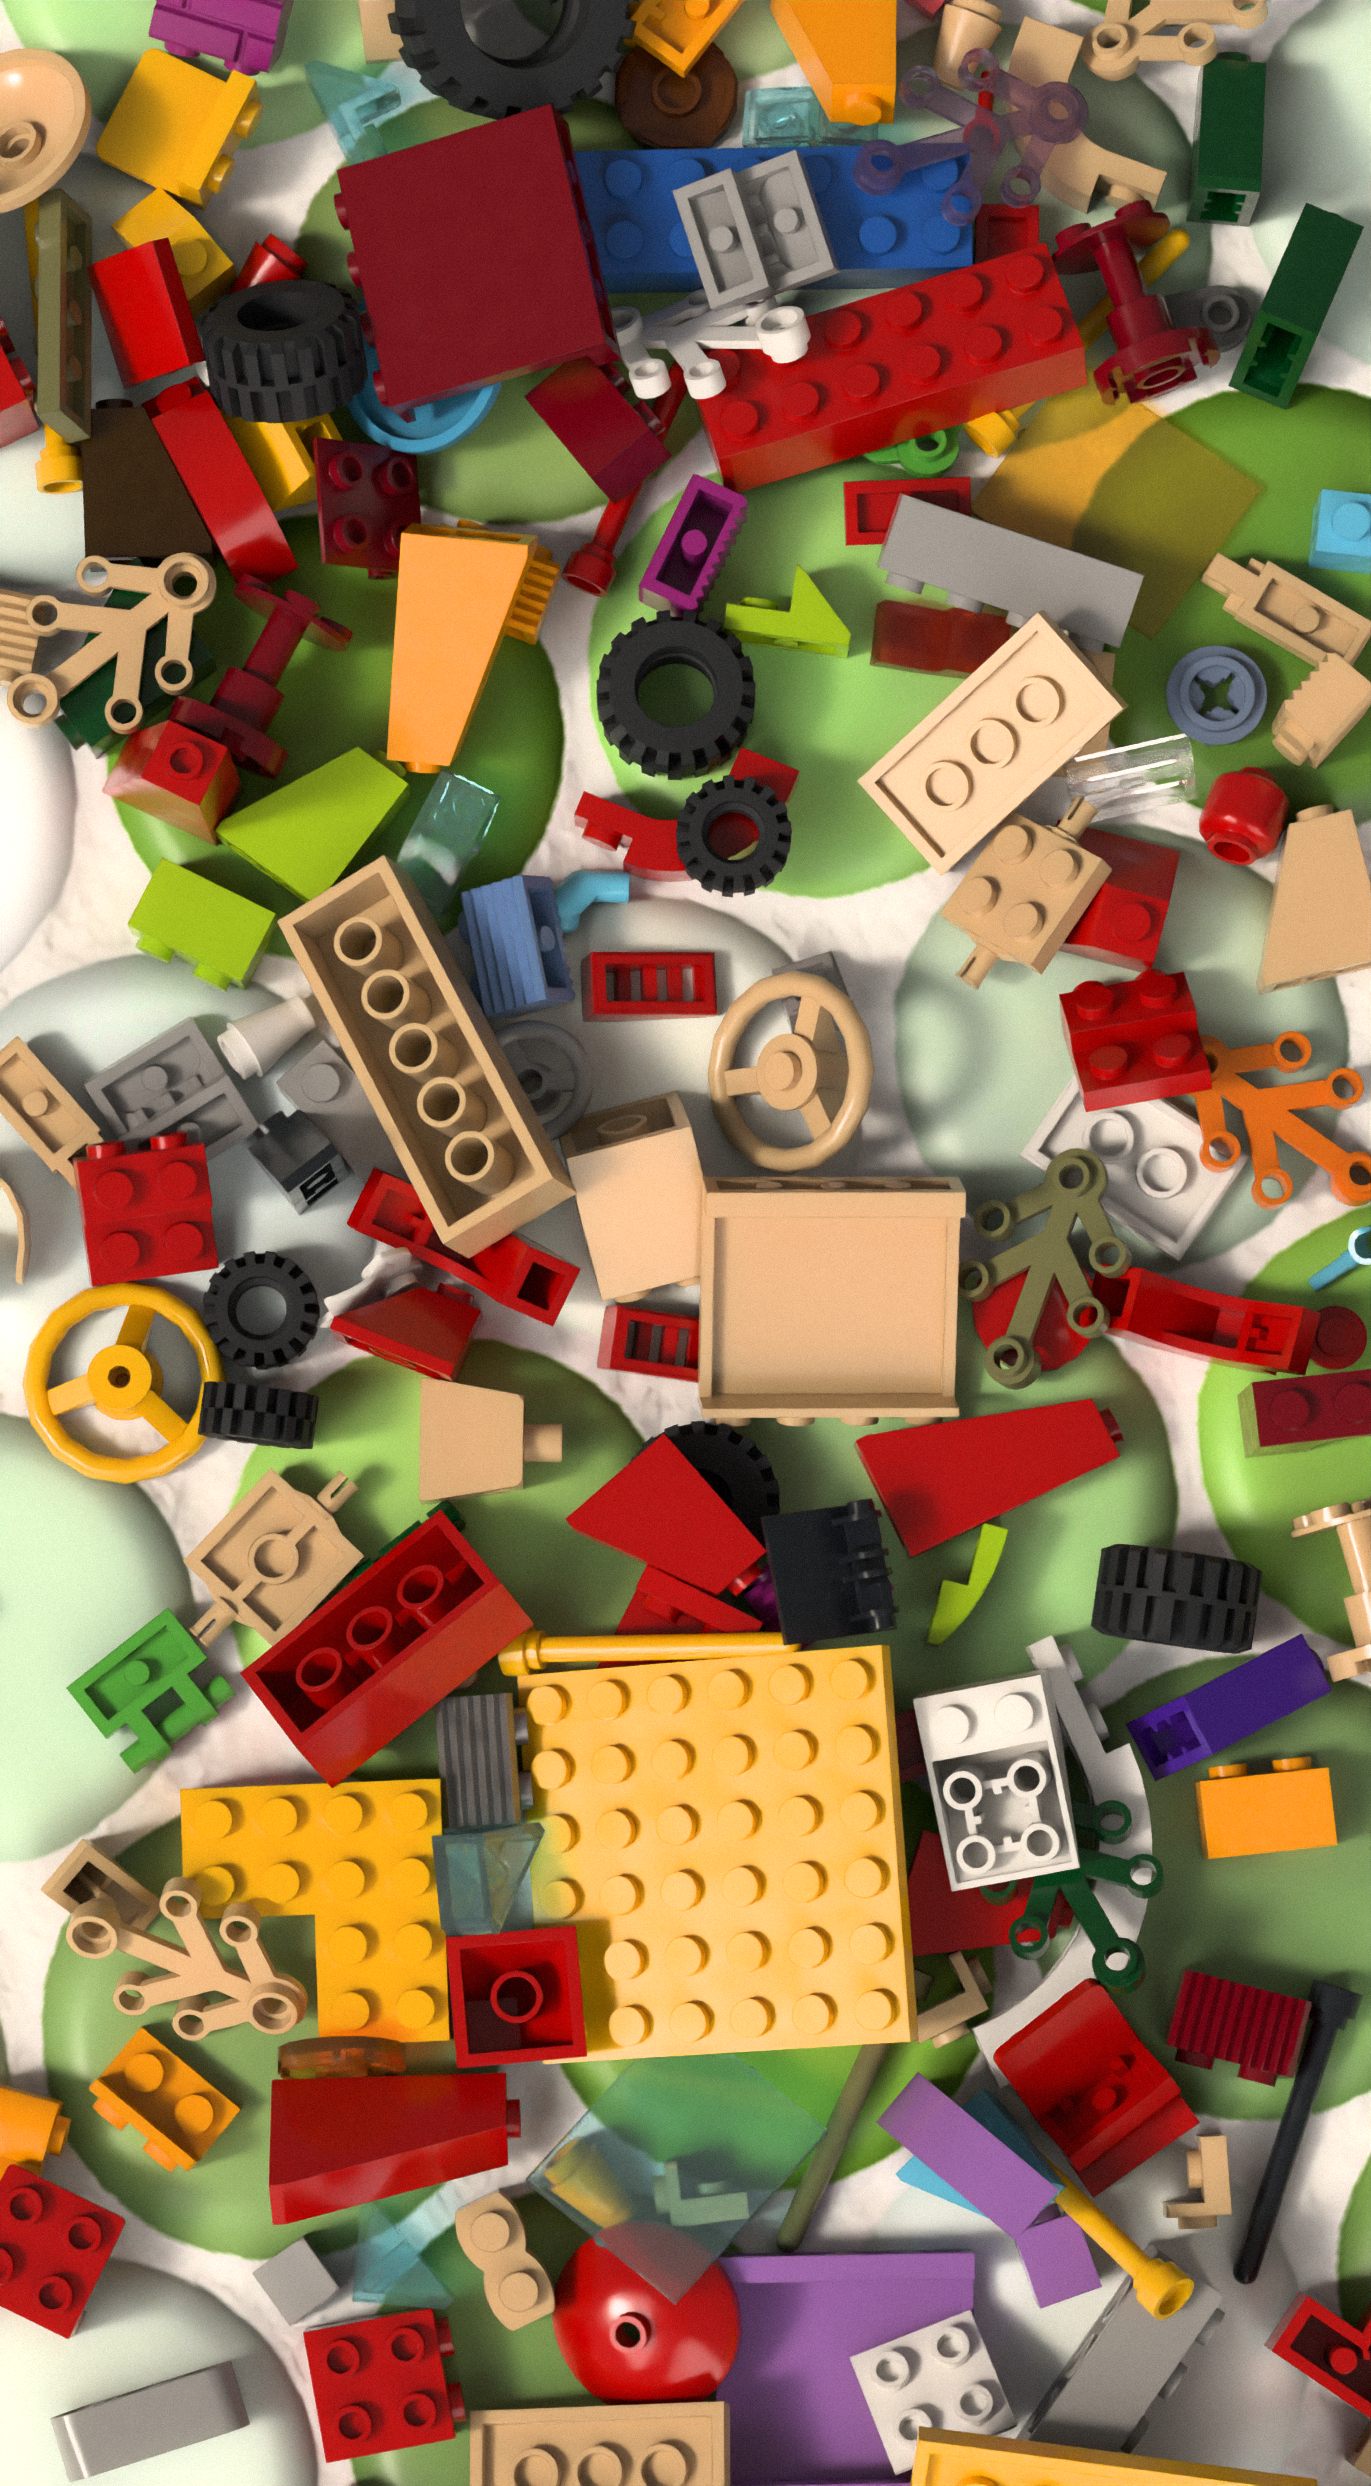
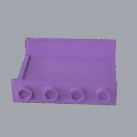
M972 2249L713 2254L732 2281L738 2297L742 2318L741 2342L736 2360L728 2376L715 2390V2402L725 2401L730 2405L731 2486H910L912 2469L895 2475L849 2357L967 2310H971L974 2317L973 2279H975V2252Z

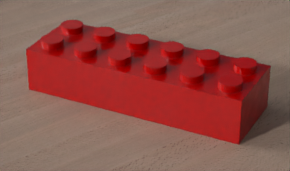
M1045 242L806 316L811 338L807 343L808 351L801 358L792 362H774L771 356L765 354L762 349H701L708 359L719 361L726 386L719 394L706 399L693 398L722 486L740 493L973 421L992 412H1002L1086 386L1088 383L1084 345Z

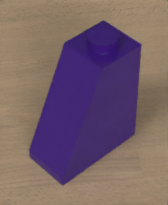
M1300 1634L1127 1723L1126 1726L1156 1782L1215 1754L1332 1690L1325 1678L1324 1666L1320 1657L1313 1649L1309 1648L1303 1634Z

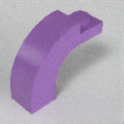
M918 2072L876 2122L1015 2241L1021 2237L1058 2192L1055 2186Z

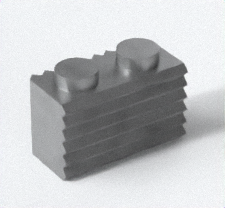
M512 1693L441 1699L435 1704L443 1828L453 1829L522 1823L521 1810L534 1809L531 1770H518L517 1745L529 1744L526 1706L514 1707Z

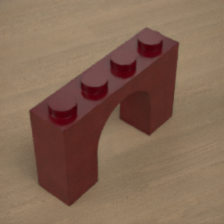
M1371 1369L1252 1382L1237 1395L1245 1458L1307 1452L1321 1444L1371 1436Z

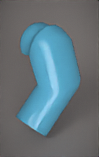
M578 870L567 876L553 889L556 894L554 902L558 906L557 915L561 919L559 927L564 933L575 931L579 927V914L592 902L629 903L630 872Z

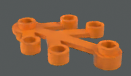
M1288 1031L1281 1034L1274 1043L1228 1049L1221 1040L1213 1036L1200 1035L1206 1057L1214 1065V1071L1211 1073L1212 1089L1188 1093V1095L1195 1097L1203 1139L1199 1150V1157L1206 1169L1215 1173L1226 1172L1233 1167L1241 1153L1238 1139L1232 1133L1226 1131L1222 1098H1224L1243 1113L1255 1176L1251 1187V1194L1257 1205L1268 1210L1278 1209L1286 1203L1293 1191L1291 1177L1287 1172L1280 1169L1274 1134L1330 1173L1331 1191L1340 1202L1354 1207L1363 1206L1371 1202V1154L1362 1151L1347 1153L1291 1113V1111L1330 1106L1336 1110H1347L1353 1107L1362 1096L1364 1090L1362 1078L1357 1072L1349 1068H1339L1334 1070L1325 1080L1257 1089L1238 1076V1074L1274 1067L1283 1073L1300 1071L1310 1059L1312 1052L1311 1044L1303 1034L1296 1031ZM1285 1043L1296 1045L1301 1052V1059L1296 1062L1284 1059L1280 1052V1046ZM1333 1081H1347L1353 1089V1096L1348 1099L1338 1097L1332 1088ZM1213 1142L1224 1143L1230 1150V1159L1227 1161L1215 1160L1209 1151L1210 1144ZM1353 1166L1365 1168L1370 1175V1183L1363 1186L1355 1184L1349 1175L1350 1168ZM1265 1179L1278 1181L1283 1189L1282 1196L1275 1199L1266 1196L1262 1190V1181Z

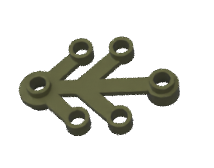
M1074 1148L1061 1152L1048 1165L1044 1183L1006 1203L998 1200H988L982 1203L975 1211L974 1226L976 1230L992 1242H1002L1013 1235L1016 1225L1051 1209L1042 1232L984 1263L977 1260H966L959 1264L958 1294L972 1302L985 1300L991 1295L994 1287L1029 1269L1006 1335L994 1340L985 1356V1366L988 1374L992 1379L1008 1389L1019 1390L1028 1387L1037 1379L1041 1371V1356L1032 1344L1056 1277L1070 1305L1067 1311V1321L1074 1331L1085 1338H1096L1101 1336L1109 1327V1310L1096 1299L1069 1241L1077 1217L1081 1220L1093 1243L1089 1250V1261L1096 1271L1105 1277L1117 1278L1124 1275L1131 1266V1250L1117 1238L1100 1201L1108 1187L1107 1169L1102 1160L1088 1150ZM1081 1169L1083 1171L1081 1184L1076 1188L1067 1189L1065 1185L1067 1175L1073 1170ZM997 1211L1003 1212L1004 1222L1001 1227L994 1231H988L986 1224L989 1216ZM1110 1247H1118L1120 1252L1118 1261L1112 1266L1103 1267L1101 1259L1104 1251ZM974 1271H981L982 1282L980 1286L975 1290L967 1291L965 1288L967 1276ZM1089 1307H1096L1098 1317L1095 1323L1089 1327H1081L1079 1321L1081 1313ZM1009 1349H1016L1018 1359L1015 1365L1009 1369H1002L1000 1365L1002 1354Z

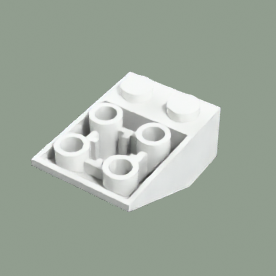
M1048 1668L925 1691L917 1695L913 1699L951 1891L1080 1868L1062 1736Z

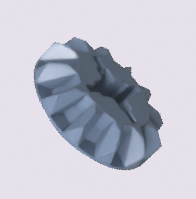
M1220 645L1198 648L1184 656L1170 674L1166 686L1168 716L1173 719L1184 737H1190L1203 743L1206 747L1224 744L1234 745L1255 730L1264 714L1267 704V688L1264 677L1253 660L1234 648ZM1231 676L1234 680L1230 683L1226 700L1232 705L1231 709L1237 714H1234L1230 709L1226 711L1222 707L1217 706L1211 712L1207 711L1203 717L1199 715L1205 694L1199 689L1200 685L1194 680L1198 681L1201 685L1206 684L1211 688H1215L1220 682L1225 683Z

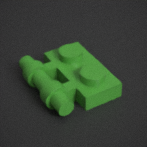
M166 1608L66 1687L106 1739H109L126 1724L132 1729L139 1739L119 1755L134 1774L154 1759L158 1763L162 1762L174 1752L172 1745L199 1723H202L204 1727L220 1716L217 1709L236 1695V1692L221 1674L202 1689L189 1676L209 1658L169 1608ZM174 1688L184 1703L157 1725H154L144 1710Z

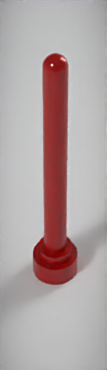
M675 359L668 371L671 387L665 393L656 397L651 411L666 427L656 436L662 444L688 390L683 376L684 370ZM646 479L615 505L609 499L590 543H582L579 551L571 552L561 573V577L567 583L594 596H607L617 575V571L613 567L617 558L612 553Z

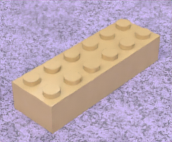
M383 855L277 921L443 1245L467 1258H471L577 1194L571 1179L408 871Z

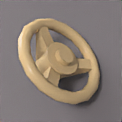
M790 970L758 980L738 997L727 1010L713 1038L707 1073L712 1111L728 1142L758 1168L790 1175L820 1167L851 1141L868 1110L875 1069L870 1034L853 1001L823 976ZM788 996L801 997L794 1034H781L771 1039L761 1051L757 1066L733 1070L738 1042L751 1018L771 1001ZM831 1014L845 1039L847 1054L840 1048ZM762 1095L764 1100L776 1109L792 1111L800 1108L815 1141L791 1149L764 1143L749 1130L737 1106L736 1097Z

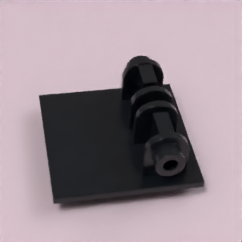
M872 1498L848 1502L844 1506L760 1517L784 1646L897 1629L895 1614L900 1613L899 1606H894L890 1581H888V1576L893 1575L892 1568H886L884 1557L889 1556L888 1548L882 1549L881 1544L882 1538L878 1518L882 1517L881 1510H875Z

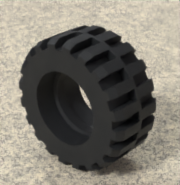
M395 0V12L387 14L391 33L400 35L404 45L398 52L407 67L418 71L421 75L419 82L434 95L448 100L449 105L464 112L499 120L547 104H552L563 115L573 110V102L577 99L590 100L603 89L599 81L605 72L616 73L625 58L617 51L623 38L633 39L637 21L627 19L629 2H639V0H563L559 22L550 38L531 55L518 59L494 57L474 44L463 23L460 0Z

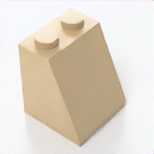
M678 1091L584 1114L570 1131L558 1139L568 1176L577 1191V1194L573 1196L602 1301L613 1298L619 1303L637 1301L648 1296L652 1292L651 1288L674 1282L678 1286L700 1284L702 1177L704 1176L692 1128Z

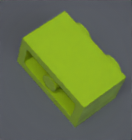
M162 857L127 926L132 935L139 938L135 946L137 949L167 964L170 963L173 956H176L196 966L192 973L195 978L215 989L226 992L230 984L246 990L279 924L276 913Z

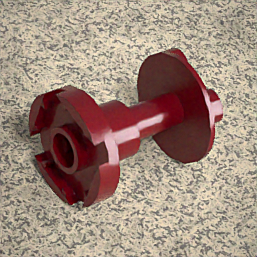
M1149 200L1135 201L1121 207L1115 212V219L1091 227L1090 223H1079L1062 230L1055 236L1059 249L1051 258L1057 274L1076 275L1100 270L1114 306V310L1106 316L1105 321L1117 353L1106 359L1093 373V379L1101 400L1106 405H1116L1115 402L1120 398L1119 394L1127 393L1130 404L1147 401L1170 393L1197 379L1194 366L1202 362L1204 366H1210L1211 369L1218 363L1221 357L1210 328L1190 326L1176 329L1165 297L1158 294H1149L1135 255L1155 244L1170 228L1168 216L1162 212H1154Z
M242 574L233 590L234 595L248 608L268 620L243 669L228 668L209 705L189 697L177 696L167 720H171L228 747L235 766L255 775L275 780L281 770L284 769L289 759V754L283 747L265 734L285 698V695L276 689V686L301 639H304L332 651L345 652L354 633L329 618L320 617V619H317L316 617L321 607L309 598L292 590H287L283 599L274 595L275 590L268 584L251 575Z

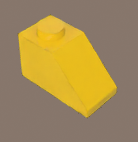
M155 189L111 225L112 230L128 249L153 240L169 238L193 320L229 293L237 279L235 267L231 260L196 218L162 189Z

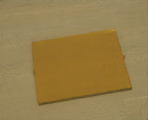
M1086 365L1088 385L1049 397L1027 429L1024 428L1019 431L1017 435L1018 441L972 502L971 514L980 520L1143 574L1144 578L1128 625L1152 641L1200 574L1206 571L1213 556L1259 495L1262 488L1142 403L1130 404L1127 393L1119 394L1120 398L1115 402L1116 405L1104 404L1093 379L1095 370Z

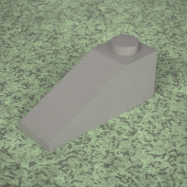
M324 1039L276 1081L280 1092L296 1110L299 1109L334 1145L340 1153L343 1162L364 1185L374 1166L411 1182L356 1074Z

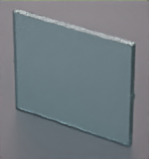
M732 2053L635 2058L528 2175L526 2183L591 2235L599 2247L607 2248L676 2305L824 2139L828 2129L762 2078L755 2067L747 2066Z

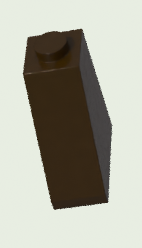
M105 399L96 402L95 409H91V438L81 440L85 558L98 555L106 558L110 563L127 565L138 557L145 567L158 568L167 557L176 553L186 552L204 558L211 567H217L216 552L212 540L144 407H133V402L126 399ZM98 566L90 568L91 572H107L104 568Z

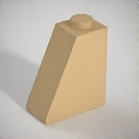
M1325 804L1302 810L1295 814L1297 822L1290 823L1283 834L1256 981L1259 995L1371 968V883L1351 809L1334 813L1333 805Z

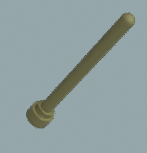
M913 1967L917 2004L918 2000L925 2002L935 1977ZM892 2043L862 2045L776 2235V2245L781 2251L792 2253L800 2247Z

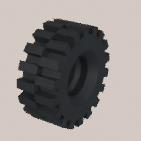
M691 1421V1424L682 1426L676 1424L664 1429V1432L654 1438L652 1436L642 1445L636 1456L632 1457L631 1461L662 1434H665L703 1478L713 1481L720 1487L725 1497V1504L766 1549L760 1517L779 1514V1485L768 1458L755 1446L756 1443L746 1435L743 1437L734 1432L732 1427L720 1423L718 1426L705 1424V1421Z

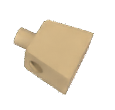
M421 1378L419 1501L421 1504L432 1505L445 1500L456 1501L524 1489V1462H562L563 1424L525 1423V1398L523 1395L438 1379Z

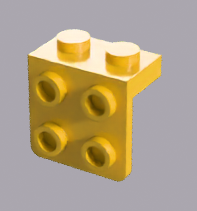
M149 49L142 55L97 142V155L102 162L205 211L213 194H221L225 189L235 166V160L232 157L241 139L245 138L248 140L260 121L264 106L260 104L256 80L233 69L227 82L159 49Z

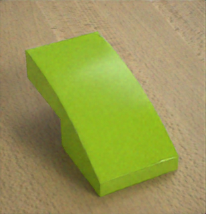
M983 1523L980 1527L966 1585L944 1579L940 1582L925 1645L939 1647L970 1614L995 1571L1009 1529Z

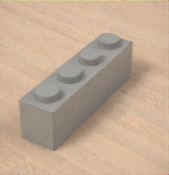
M903 493L899 494L876 563L878 568L889 571L885 583L917 594L922 593L925 583L947 590L949 592L945 603L977 614L982 613L985 603L1007 610L1009 612L1005 623L1022 628L1038 612L1045 610L1061 629L1069 631L1067 636L1076 647L1097 654L1102 653L1105 643L1120 648L1144 575L1139 572Z

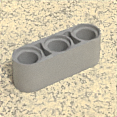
M231 2361L199 2369L50 2418L69 2482L92 2477L208 2440L250 2424Z

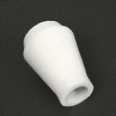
M295 995L283 1003L228 1022V1030L219 1035L217 1040L231 1067L245 1080L255 1073L262 1077L306 1033L316 1028V1023L305 1003Z

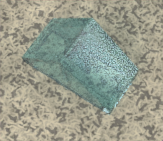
M539 1822L481 1826L431 1836L441 1929L447 1936L499 1934L545 1833V1829Z
M377 2200L364 2204L360 2209L352 2301L433 2309L447 2308L456 2299L453 2292Z

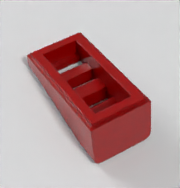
M590 952L581 960L582 1016L584 1022L706 1018L718 1015L715 952ZM682 969H692L693 1001H683ZM657 970H666L667 1001H658ZM640 971L641 1001L631 1000L630 972ZM606 973H614V1001H607Z
M621 1305L606 1306L597 1368L698 1383L699 1318ZM629 1322L636 1323L631 1359L624 1358ZM653 1326L662 1327L657 1363L648 1361ZM679 1329L688 1330L683 1367L674 1366Z

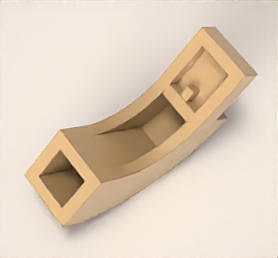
M1025 16L1011 54L1005 88L1006 119L1010 136L1022 162L1044 189L1058 200L1087 214L1095 191L1106 195L1105 201L1117 209L1135 201L1149 200L1154 211L1162 192L1167 172L1099 147L1080 131L1072 118L1068 106L1067 88L1078 62L1084 37Z

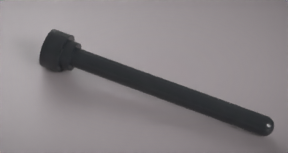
M1313 1979L1307 2001L1312 2002L1308 2018L1314 2021L1233 2266L1235 2280L1244 2285L1253 2283L1258 2277L1338 2029L1345 2030L1348 2019H1356L1363 1997L1361 1994L1317 1979Z

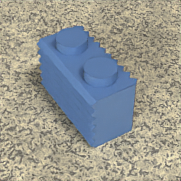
M517 875L459 894L462 912L458 917V928L463 941L470 946L475 972L470 979V989L486 1018L512 1019L574 1001L576 994L572 990L573 981L569 976L571 969L567 965L569 957L564 952L566 944L562 940L564 932L559 927L561 919L557 915L558 906L554 902L556 894L552 890L554 882L550 877Z

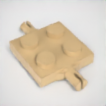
M1076 796L1075 801L1057 827L1038 825L1016 812L1011 813L999 825L940 912V915L949 924L967 933L977 944L959 972L955 974L970 987L972 986L976 990L979 989L980 984L997 959L1019 962L1042 975L1113 869L1102 858L1083 849L1077 842L1094 816L1099 812L1084 799L1082 800Z
M271 1468L183 1560L206 1583L215 1601L192 1628H189L198 1638L216 1620L215 1624L199 1639L206 1647L209 1648L215 1639L234 1620L253 1628L271 1646H274L311 1616L366 1558L342 1535L336 1520L332 1517L359 1490L350 1480L332 1498L348 1480L340 1470L313 1499L307 1494L294 1490Z

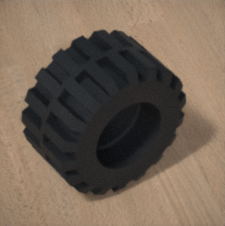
M300 279L272 281L250 286L226 296L222 301L216 302L209 308V313L203 315L201 320L202 328H200L211 396L217 408L223 409L224 413L231 417L243 418V421L254 423H284L322 416L352 401L353 396L362 392L365 387V381L368 380L358 304L356 299H352L351 293L345 289L336 288L334 284Z
M670 610L656 612L655 620L646 622L644 617L631 623L630 632L626 635L620 632L613 639L611 651L608 655H603L599 666L600 674L596 690L599 722H602L604 728V736L610 746L615 745L618 748L619 757L629 766L632 762H635L641 766L642 773L655 777L656 771L667 773L668 780H682V774L694 772L695 778L708 774V767L717 763L721 767L731 759L732 750L736 746L741 747L747 737L749 724H752L756 682L753 680V666L749 656L745 657L742 653V643L734 633L728 637L722 632L723 624L711 617L708 623L697 620L698 612L684 610L683 617H671ZM668 664H684L700 671L707 677L713 687L714 700L710 711L701 720L684 727H668L650 719L640 708L638 690L640 683L651 671Z
M1114 1544L1101 1550L1091 1626L1104 1635L1156 1644L1232 1654L1251 1650L1262 1571L1250 1563L1234 1559L1156 1547Z

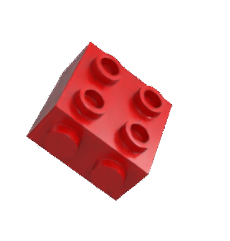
M434 2304L309 2327L303 2332L326 2463L456 2438V2422L466 2421L467 2414L460 2381L448 2383L444 2357L455 2355L449 2317L437 2318Z

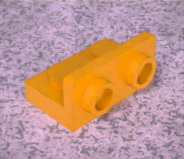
M639 0V2H630L627 19L637 21L633 39L624 38V44L630 49H633L636 45L641 46L681 77L685 78L745 0Z
M144 2026L139 2028L102 2075L96 2078L88 2088L98 2097L92 2107L121 2131L130 2123L149 2139L142 2149L170 2172H173L178 2164L188 2172L192 2170L242 2110L239 2105Z

